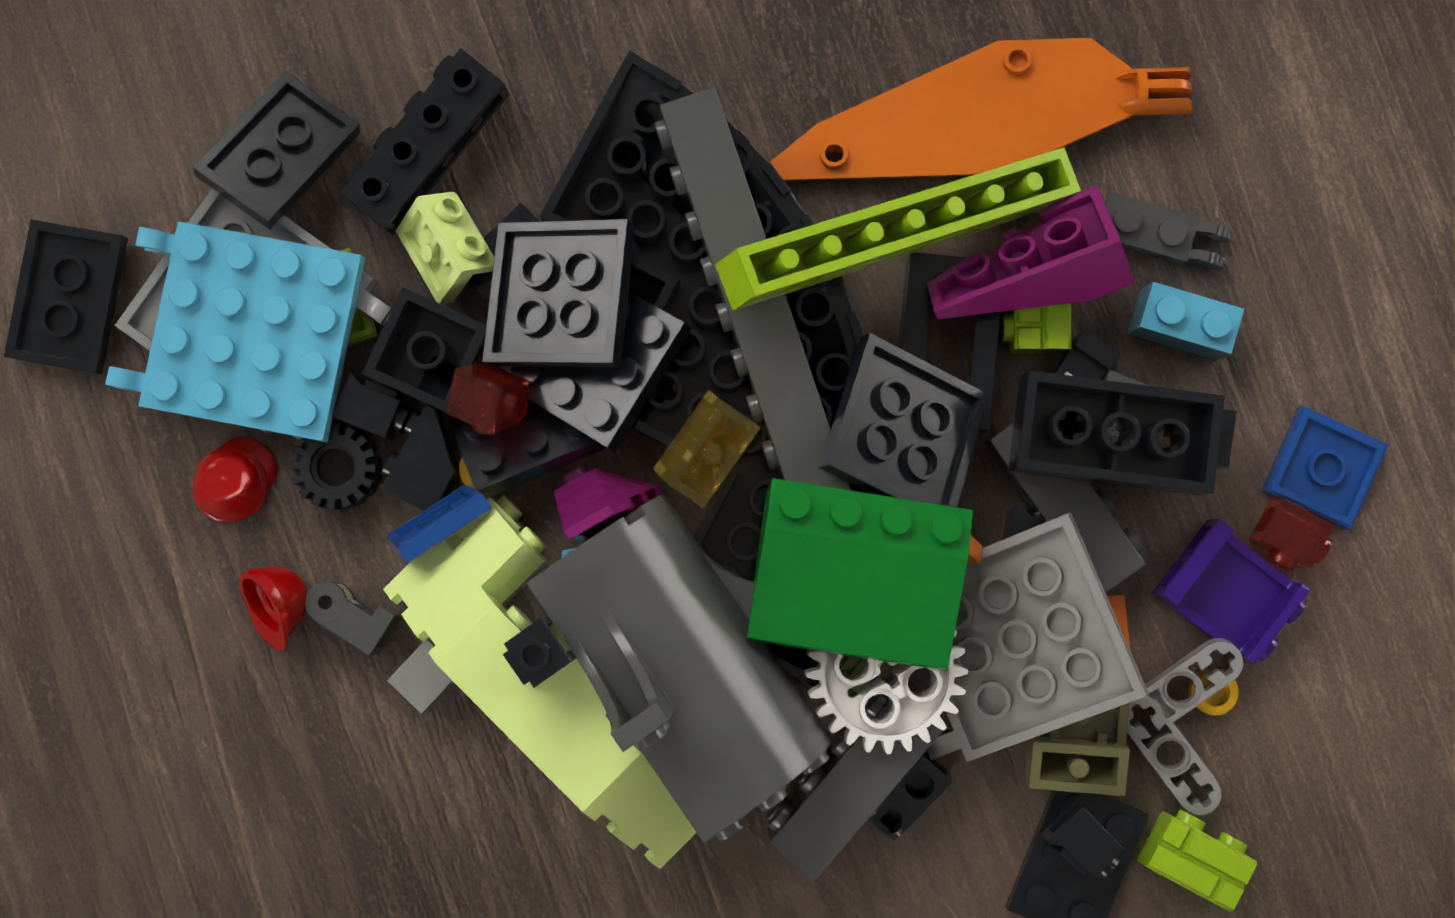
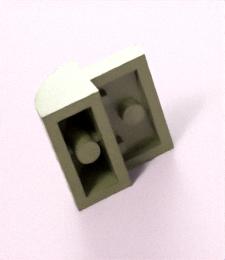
M1130 703L1024 741V772L1029 789L1125 796L1130 749L1126 745Z

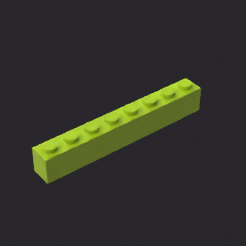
M1063 147L736 248L716 263L715 266L732 311L1038 213L1053 202L1081 192L1066 150Z

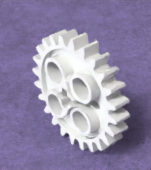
M952 646L949 665L946 671L927 668L931 673V683L925 691L919 693L912 692L908 686V679L911 673L916 669L924 667L900 664L891 671L894 678L891 682L886 683L882 678H877L854 697L848 696V690L877 677L881 673L878 665L883 661L864 658V666L858 674L845 676L841 674L839 669L840 660L844 655L807 650L806 654L818 661V667L805 670V676L819 681V684L809 689L807 693L810 698H824L825 701L816 708L815 712L819 717L834 714L828 725V729L832 733L839 731L844 726L847 727L844 736L846 744L851 745L861 735L863 736V748L866 752H871L877 740L881 741L882 748L887 755L892 753L895 740H899L902 746L909 752L912 751L911 736L917 734L928 744L931 741L927 727L933 724L944 731L947 727L940 717L943 711L953 714L958 713L959 710L949 699L951 695H965L966 693L965 689L954 683L955 677L968 674V669L954 664V659L962 656L965 653V649L961 646ZM887 662V663H888L889 665H891V666H894V665H897V664H898V663ZM876 694L888 696L889 708L882 717L871 718L866 715L865 705L868 699Z

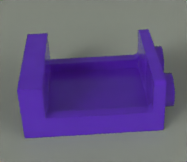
M1221 519L1206 520L1151 594L1210 639L1223 638L1231 641L1239 649L1244 663L1255 664L1257 660L1264 661L1276 648L1279 640L1275 636L1286 622L1291 624L1304 611L1307 602L1303 599L1310 591V588L1303 583L1292 581L1232 535L1235 530Z

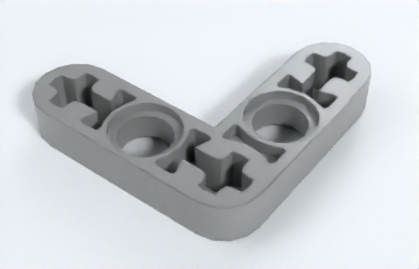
M1213 638L1204 642L1145 684L1149 692L1148 695L1130 702L1127 733L1182 807L1195 815H1206L1213 812L1219 806L1222 799L1221 788L1213 773L1174 721L1230 684L1240 675L1243 668V657L1239 649L1231 641L1223 638ZM1218 650L1221 654H1226L1230 651L1232 656L1227 660L1230 668L1224 672L1218 667L1211 669L1205 674L1211 683L1203 687L1199 676L1189 666L1197 662L1202 671L1213 662L1209 655L1212 651ZM1184 675L1189 677L1194 683L1193 694L1185 700L1178 701L1172 699L1167 693V685L1173 677ZM1137 704L1143 709L1150 706L1154 709L1149 715L1158 731L1164 724L1170 728L1155 734L1148 744H1145L1142 740L1151 737L1144 724L1140 721L1134 724L1130 722L1134 717L1131 708ZM1166 741H1175L1184 749L1182 760L1175 765H1165L1157 759V749ZM1192 763H1196L1198 766L1196 768L1189 769ZM1189 769L1191 775L1200 786L1209 783L1210 786L1206 789L1208 799L1201 802L1199 798L1193 797L1189 800L1187 797L1191 794V790L1181 774ZM1181 775L1176 782H1174L1171 779L1172 777Z

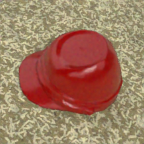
M240 436L231 439L217 450L207 454L197 463V471L193 478V496L197 506L207 516L216 521L233 523L245 520L253 513H259L266 500L267 493L276 478L277 463L275 457L266 446L254 438Z
M280 566L253 568L243 572L239 578L240 591L254 627L260 636L272 647L282 652L285 651L288 636L293 633L295 626L305 616L307 590L304 581L297 573Z

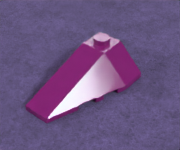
M1098 186L1051 203L1038 212L1041 219L1021 232L1014 227L1001 235L1004 243L987 254L973 253L929 281L927 287L937 319L1085 302L1112 294L1119 289L1135 284L1121 240Z
M581 466L561 477L559 480L563 486L554 491L563 530L568 540L583 542L589 540L622 517H627L641 505L657 496L665 495L660 486L596 468L587 472L585 466Z

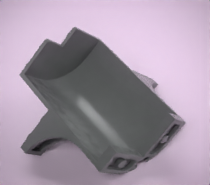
M665 495L657 496L641 505L627 517H622L526 583L590 679L607 713L611 725L610 734L622 752L636 744L703 843L714 836L720 842L729 838L745 825L743 819L747 813L759 806L762 812L774 807L788 795L785 789L790 781L802 772L804 775L813 772L829 759L827 748L831 744L830 733L768 643L746 640L754 581L739 577L716 563L699 545Z

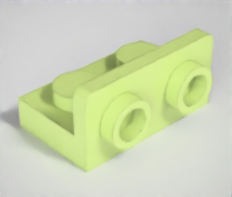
M455 192L417 196L396 229V233L436 302L441 305L453 303L472 275L493 271L494 256Z

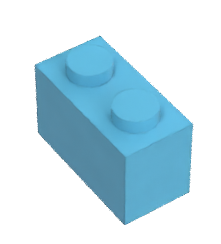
M1152 282L1139 292L1127 334L1218 360L1232 354L1244 309Z

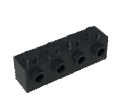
M461 48L454 57L448 55L439 63L433 74L434 81L424 93L418 91L409 99L403 110L405 116L395 128L390 126L379 135L374 144L375 152L365 164L362 162L356 164L344 180L346 186L341 193L392 236L396 233V229L417 196L427 195L510 95L504 82Z

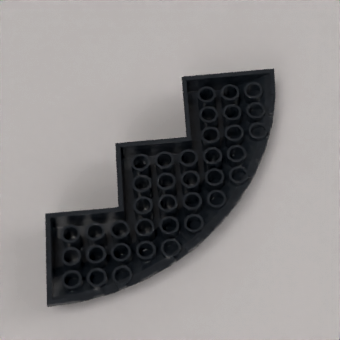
M629 50L545 205L540 218L542 222L628 219L636 225L631 272L662 288L654 306L685 322L692 329L657 384L663 387L667 381L672 382V390L676 397L673 400L666 399L661 404L656 402L657 395L653 391L630 429L725 478L694 538L703 550L724 569L739 577L754 581L766 494L772 478L782 480L779 468L770 470L761 443L768 441L769 438L764 423L754 424L746 396L754 393L748 376L739 378L730 351L737 349L738 345L733 330L724 332L715 305L722 303L723 300L717 284L710 287L707 284L700 259L708 256L702 239L696 241L692 239L685 218V213L691 212L692 208L687 193L680 196L677 194L669 169L677 166L672 148L663 151L654 124L662 120L661 104L692 95L693 93L684 87L681 81ZM727 121L766 239L814 225L810 215L806 214L774 166L768 163L751 146L750 141ZM842 276L785 294L830 429H832L859 340L864 336L858 316L852 307L844 286ZM849 483L851 491L869 493ZM768 643L788 674L813 687L819 684L818 680L805 676V670L818 667V661L806 654L808 649ZM844 655V656L841 658V660H840V665H841V663L843 662V660L845 659V657H846L847 655Z

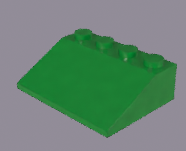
M772 478L765 498L746 640L946 671L949 665L969 558L973 510Z

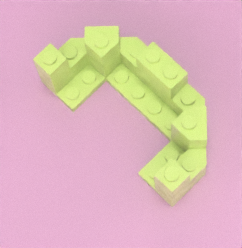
M505 495L499 500L494 496L487 498L492 507L490 510L413 559L383 590L395 604L398 605L402 600L405 602L408 608L401 615L417 638L424 642L430 637L435 644L428 654L436 665L585 815L596 821L603 814L611 820L606 826L611 834L633 850L640 843L645 845L649 850L644 855L652 864L661 869L693 837L696 831L636 744L622 752L610 734L611 725L605 708L578 659H575L533 688L530 682L525 685L522 684L503 656L508 651L504 643L532 624L531 620L515 605H512L508 610L504 606L549 560L542 554L547 548L546 544L530 528L524 527L518 521L524 515L520 509ZM553 623L549 628L567 653L571 648Z

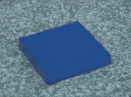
M1300 406L1297 408L1261 491L1338 527L1351 530L1388 448V444L1305 406Z
M463 485L387 534L388 537L386 538L393 549L408 563L492 507L483 493L468 485Z

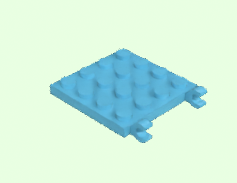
M180 221L177 223L175 235L155 229L139 227L136 246L143 247L148 252L170 255L146 372L141 373L109 366L105 385L140 392L138 404L140 407L328 443L333 419L332 415L335 409L366 258L355 253Z

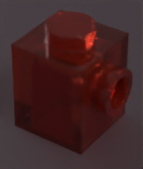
M483 362L455 368L447 414L472 424V429L478 433L498 435L502 430L521 425L522 418L527 411L528 402L526 397L530 381L497 366H490Z
M1285 498L1269 500L1248 541L1267 550L1269 553L1266 558L1281 568L1293 571L1294 567L1312 568L1314 563L1319 564L1329 552L1332 540L1328 537L1334 525Z

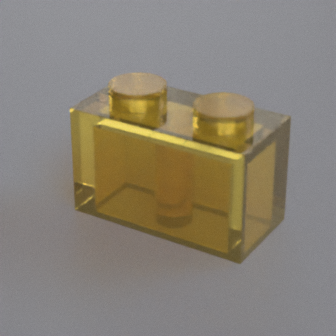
M708 390L653 470L666 484L704 509L761 427Z

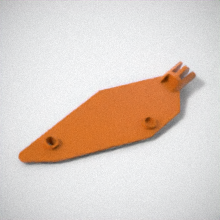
M1092 38L996 41L817 123L769 163L774 166L784 181L973 176L1066 147L1132 116L1193 113L1192 100L1189 99L1192 95V85L1188 81L1191 77L1190 67L1132 69ZM831 152H838L842 155V159L837 162H831L826 156Z

